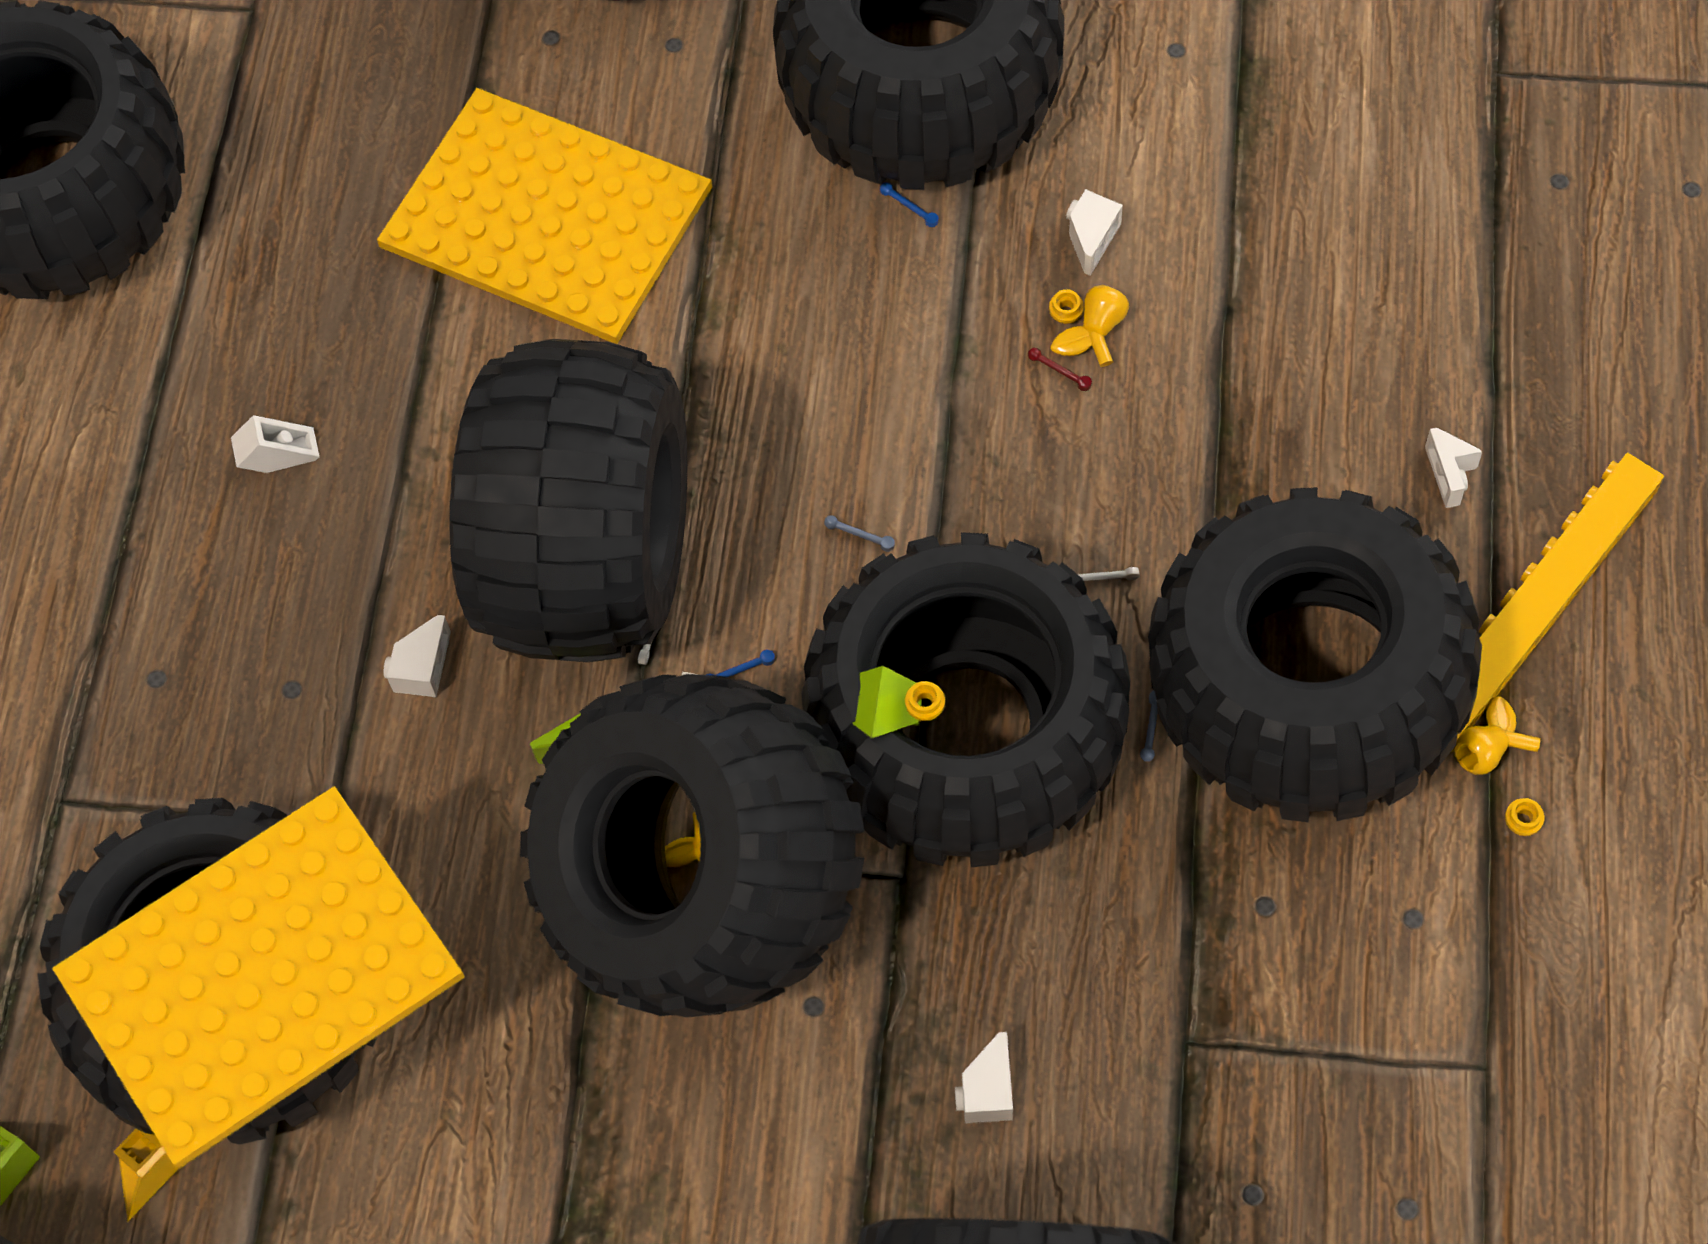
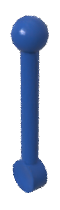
M884 182L881 184L880 192L882 195H890L924 218L925 224L928 227L937 226L939 217L936 213L925 212L893 190L890 183Z
M764 650L758 658L716 675L711 673L706 675L728 678L760 664L765 666L772 665L775 655L771 650Z

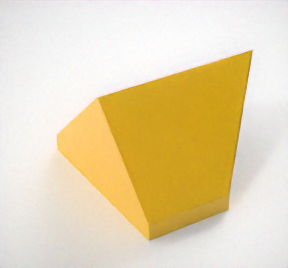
M135 1129L113 1151L119 1158L127 1222L178 1170L171 1162L157 1137L152 1134H146L138 1129Z

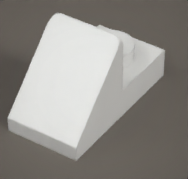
M1439 428L1430 429L1425 449L1445 507L1459 506L1464 491L1468 489L1465 471L1478 467L1482 452L1480 449Z

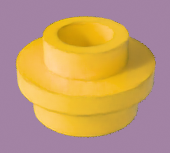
M1068 289L1057 292L1049 303L1050 315L1060 323H1073L1080 319L1084 311V303L1081 297L1076 292ZM1070 307L1071 310H1063L1061 308Z
M922 681L909 688L905 696V706L908 713L915 719L928 721L942 713L945 706V696L941 688L936 684ZM927 698L932 701V704L928 707H922L918 702L921 699Z
M1517 799L1507 807L1505 821L1509 829L1521 836H1531L1541 829L1544 823V812L1540 805L1532 799ZM1525 814L1530 818L1531 822L1523 823L1517 816Z

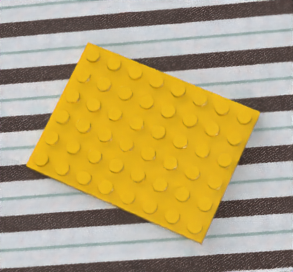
M476 88L387 223L377 242L380 248L599 338L618 344L712 189V181L699 174Z
M335 786L52 968L177 1169H180L465 978L457 963Z

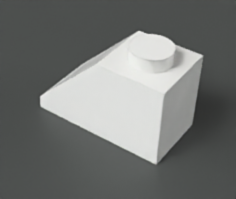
M1086 189L1079 201L1073 200L1066 218L1070 220L1069 235L1085 274L1091 276L1121 225L1123 205Z
M253 415L231 437L236 466L238 468L269 473L316 461L319 458L313 427Z
M435 616L394 644L392 656H387L384 663V678L388 679L393 692L430 697L437 696L451 634L445 616Z
M1000 1032L962 1073V1086L955 1087L956 1111H964L965 1123L1013 1120L1007 1032Z

